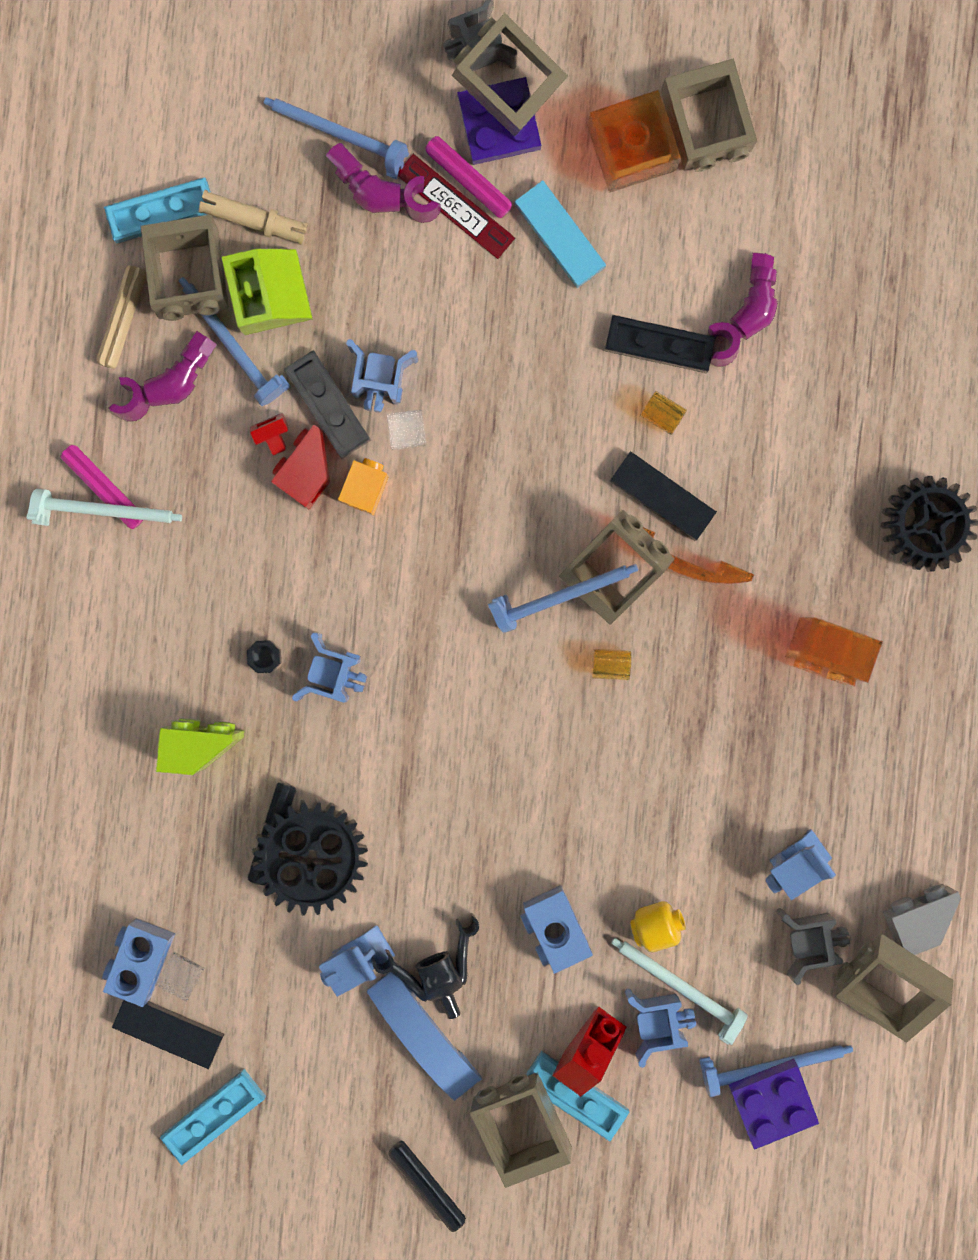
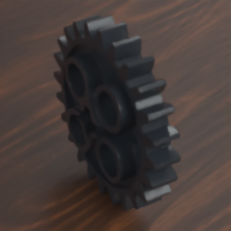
M304 799L301 800L300 810L297 811L290 804H286L288 814L283 816L275 811L274 816L277 822L274 825L266 821L263 823L268 834L256 835L257 841L263 847L253 848L252 853L262 859L252 863L253 870L264 871L256 877L257 884L268 882L263 889L264 895L269 896L276 893L273 900L275 906L280 905L286 900V910L289 913L296 905H299L302 916H305L308 907L312 906L316 915H320L321 905L326 904L333 911V900L337 898L345 904L347 901L344 892L346 890L353 893L357 892L352 883L353 879L364 880L363 874L357 869L368 866V862L359 857V855L368 852V848L366 845L357 843L365 836L362 831L352 833L357 826V822L352 819L344 823L347 812L343 809L334 815L335 806L331 802L325 810H321L319 799L315 800L312 808L307 807ZM291 831H302L304 839L300 844L291 846L286 843V836ZM328 834L339 836L338 844L332 849H325L321 846L322 839ZM310 850H314L318 858H313L311 864H306L305 859L300 856L306 857L309 855ZM288 852L290 854L299 856H288L283 858L279 857V853ZM326 858H341V862L339 863H333L329 860H324ZM293 865L300 869L298 876L293 880H284L281 877L282 870L287 866ZM324 869L333 870L334 877L330 882L322 884L316 881L320 871Z

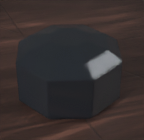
M272 640L255 641L247 650V665L257 674L273 673L282 663L281 649Z

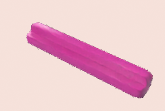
M435 136L428 142L425 147L426 153L498 218H502L509 212L512 207L511 201L439 136Z
M70 445L61 453V459L105 504L136 507L77 446ZM120 518L131 529L137 528L144 521Z

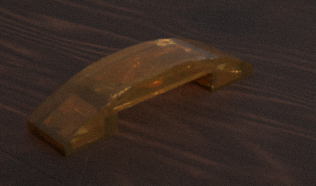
M643 527V529L654 538L656 532H653ZM673 556L675 558L666 570L688 580L719 585L750 582L754 577V574L724 561L716 562L711 572Z

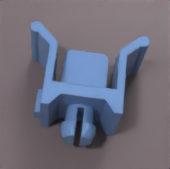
M347 340L346 344L350 352L354 353L357 357L351 390L354 398H360L366 392L367 398L364 400V409L372 411L374 395H376L374 411L380 413L384 407V403H382L383 396H389L395 405L401 403L403 372L405 368L418 362L417 352L411 350L398 359L394 385H391L395 364L394 357L370 353L367 359L365 377L362 380L365 355L353 340Z
M313 633L311 638L319 653L342 659L343 662L340 663L321 656H315L308 673V680L332 688L334 691L331 692L323 688L307 685L292 696L293 701L302 700L306 694L311 692L345 703L349 700V696L344 690L345 687L354 689V692H363L364 685L349 681L350 678L366 683L367 676L361 672L357 674L350 671L351 666L360 663L361 656L350 652L343 654L327 649L322 640V634Z
M810 829L800 840L769 859L774 867L770 870L772 874L765 881L773 893L780 892L783 888L788 897L793 900L819 882L834 878L836 874L828 864L832 857L813 830Z
M378 925L334 950L330 958L319 965L322 971L320 973L322 982L327 987L331 986L337 997L366 981H372L376 978L372 971L374 970L371 962L372 956H374L378 964H383L388 960L385 949L391 952L392 957L395 956Z
M631 989L625 990L629 1004L640 1011L637 1014L640 1037L644 1041L635 1052L640 1067L646 1066V1061L653 1052L688 1047V1042L683 1032L678 1029L694 1028L696 1026L695 1014L693 1009L688 1008L677 1012L682 1007L677 994L640 999L632 993Z

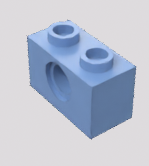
M561 885L523 903L526 913L521 914L520 917L528 934L530 935L535 932L540 942V945L536 946L535 949L544 967L550 964L555 974L593 956L588 941ZM551 923H559L564 927V932L558 938H550L545 934L546 927Z

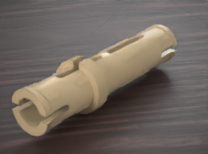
M204 190L202 194L204 202L200 201L199 213H205L262 231L264 236L269 238L274 235L299 243V245L303 244L308 223L278 215V211L271 209L269 212Z

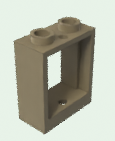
M504 13L497 22L492 17L477 33L482 39L473 49L467 44L453 61L457 67L452 77L515 137L564 82L568 75ZM501 32L547 76L546 80L516 113L470 69Z
M734 58L664 79L661 92L684 171L694 168L695 172H701L714 167L715 162L728 159L729 162H737L749 156V152L753 150L757 138ZM727 86L741 136L694 149L680 99Z
M212 215L141 226L150 306L158 319L176 321L182 319L184 315L196 313L213 315L221 309L229 308L219 231ZM208 245L214 290L165 298L160 253Z
M623 509L559 575L569 587L600 575L586 560L614 531L634 549L652 569L624 597L611 584L580 596L609 625L636 601L667 570L675 559L661 541L655 540L643 529L642 523L633 515H628Z
M880 934L872 943H865L859 950L857 957L850 963L845 962L836 974V980L838 981L836 998L906 1043L951 1006L953 979L883 934ZM878 964H881L921 991L903 1006L864 981L863 978Z
M538 1072L529 1076L527 1074L517 1075L509 1080L508 1084L498 1088L494 1086L486 1087L473 1097L470 1114L505 1188L571 1164L572 1145ZM533 1094L553 1139L510 1155L490 1110Z

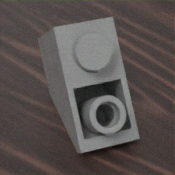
M942 884L935 885L924 891L925 895L913 900L907 897L891 904L892 908L883 911L894 942L914 955L941 945L961 900L958 891L949 886L945 887Z

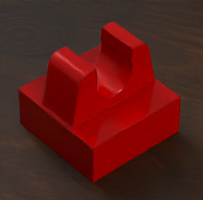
M283 412L250 426V434L255 445L266 441L273 456L286 450L281 434L289 430Z

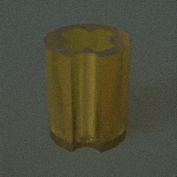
M655 390L640 417L672 435L687 409Z
M593 649V679L630 680L631 651Z

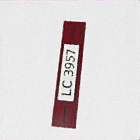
M414 153L406 161L403 169L398 171V177L406 184L415 177L424 176V192L418 194L429 203L431 201L440 203V212L497 259L501 257L515 240L511 233Z

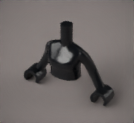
M470 913L472 924L469 927H462L459 919H456V926L460 931L456 953V968L451 961L449 951L431 955L415 965L421 979V984L412 974L394 962L391 952L387 949L385 951L388 960L385 963L378 964L374 956L371 957L373 968L380 974L388 972L394 974L422 1001L441 1000L447 1018H457L461 1012L454 993L467 982L469 937L474 936L479 931V922L473 913Z

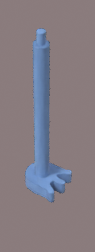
M268 97L264 100V104L272 107V110L384 157L386 176L397 179L399 168L403 169L404 158L409 156L407 145L401 141L394 140L389 146L282 100H272Z
M184 277L178 280L183 287L182 291L185 295L199 293L192 283L189 284ZM216 314L201 315L257 387L258 391L254 397L261 406L271 403L291 387L283 375L280 377L275 375L267 382Z
M636 564L629 567L624 565L513 609L507 595L492 599V603H489L488 607L498 628L503 633L516 629V620L629 578L631 573L638 571V567Z
M837 1045L717 1074L716 1067H714L710 1057L701 1058L699 1061L707 1094L709 1097L720 1095V1086L731 1084L788 1060L795 1059L798 1067L801 1068L843 1058L844 1054L852 1053L853 1048L851 1045L845 1047Z

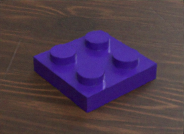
M526 77L488 85L515 113L531 97ZM467 90L457 92L473 165L541 150L542 145L535 114L514 137Z
M795 1059L788 1060L728 1084L754 1150L819 1124Z

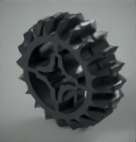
M933 476L925 477L923 484L918 478L910 481V488L906 485L898 487L900 496L891 495L888 498L890 504L895 508H884L882 511L885 516L891 517L890 521L881 523L882 529L890 528L891 531L890 535L883 537V541L885 543L895 542L896 545L889 551L892 555L903 552L900 557L901 564H907L912 560L913 570H921L923 565H925L927 572H934L937 565L944 570L950 567V561L954 563L961 562L962 556L960 552L969 553L972 550L966 540L977 539L978 535L970 531V527L977 526L978 519L970 520L969 513L977 511V507L975 505L968 507L965 505V502L970 498L969 493L957 495L960 490L959 484H952L947 489V478H939L936 484ZM928 496L943 501L950 511L946 513L940 512L936 509L933 501L929 502ZM915 501L916 506L913 508L915 513L914 520L910 525L905 526L906 512L911 503ZM943 518L942 521L935 523L930 529H916L919 526L925 525L924 523L929 521V519ZM954 522L953 536L945 546L944 542L947 541L945 536L946 528ZM920 536L925 541L926 546L931 547L933 553L917 548L908 537Z

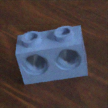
M137 918L128 927L122 926L115 942V946L119 947L115 960H109L102 979L107 980L103 992L143 1007L151 999L175 933ZM136 937H143L149 942V952H142L136 947ZM124 970L132 971L136 975V985H130L123 979Z

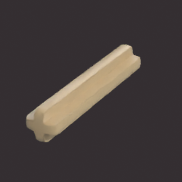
M132 265L126 267L96 359L97 363L111 369L117 367L146 278V272L139 267Z

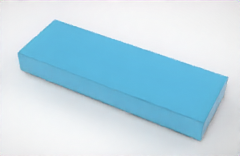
M204 177L105 206V213L115 243L118 244L142 237V225L208 215L199 213L200 201L204 202L202 199L204 190L211 193L207 179Z
M543 180L515 201L517 209L577 289L606 267L605 262Z
M541 1051L527 1071V1076L538 1072L554 1105L608 1141H611L630 1113L629 1109L595 1086L580 1097L552 1076L559 1062Z
M243 1069L165 1131L160 1139L178 1162L183 1165L261 1103L266 1095L247 1071Z

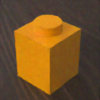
M364 458L362 463L353 460L338 501L374 516L389 478L388 474L382 471L384 465Z

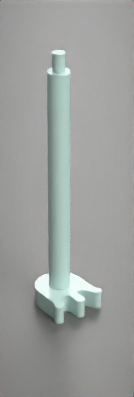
M37 488L32 492L26 517L28 520H32V524L49 526L51 510L165 523L182 521V514H173L169 510L52 498L49 490Z
M617 938L613 939L611 944L619 948L621 954L724 1022L725 1025L718 1034L719 1039L727 1045L734 1043L747 1020V1013L739 1008L734 1010L733 1013L729 1012L626 941L622 943Z

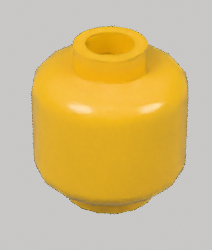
M666 901L639 908L635 912V919H632L630 922L636 944L639 947L643 946L651 953L678 945L681 941V931L686 930L684 917L680 909L674 910Z

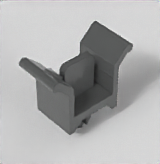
M485 0L483 6L449 19L448 27L451 38L443 43L448 60H454L467 44L473 49L482 39L477 33L489 20L494 8V0ZM499 34L470 69L476 71L498 61L509 65L511 69H515L517 67V50L503 44L501 34Z
M778 908L776 910V913L782 918L781 921L792 929H796V931L790 933L793 955L797 959L787 972L789 978L796 985L801 984V979L807 970L844 964L843 959L834 951V947H846L849 945L850 939L847 937L849 932L845 927H837L836 930H831L837 923L836 919L829 913L792 919L783 909Z

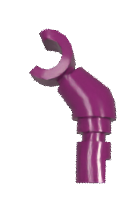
M342 143L336 144L327 152L326 156L337 167L335 174L344 184L350 183L348 188L354 194L353 199L363 209L371 213L400 212V207H405L408 216L420 223L431 222L438 217L441 211L440 203L431 201L428 204L421 205L413 199L416 194L424 192V176L413 178L405 186V189H401V184L381 180L377 175L372 176L367 170L361 171L363 166Z
M766 253L752 254L750 283L753 287L749 288L748 297L744 298L743 306L730 319L731 324L718 322L708 326V334L710 336L725 337L731 344L729 349L714 353L711 359L712 365L722 367L731 364L738 356L741 338L749 339L769 326L773 321L778 305L777 299L774 298L775 289L771 288V286L776 284L777 270L773 269V256Z
M196 331L180 354L182 360L180 362L175 361L171 369L166 368L162 374L145 380L144 386H140L131 378L119 377L120 385L127 391H133V397L127 405L118 406L113 403L108 409L120 419L132 422L143 418L148 412L150 405L154 407L181 403L196 387L193 383L198 374L195 372L198 368L203 369L209 360L208 357L217 344Z

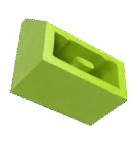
M253 249L222 257L237 326L244 335L313 320L296 249Z
M179 718V720H172L171 725L160 728L156 772L194 775L209 767L244 738L245 730H236L235 723L214 722V724H208L205 727L200 726V720Z

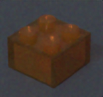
M659 90L590 112L587 127L609 193L676 171L681 156Z
M800 617L785 657L795 660L793 664L795 668L820 675L823 670L828 672L826 679L855 687L857 681L869 682L883 641L816 617Z

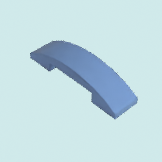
M389 972L367 990L377 1009L400 1041L450 1098L455 1101L482 1079L481 1075L461 1050H456L416 1000V995L394 974Z

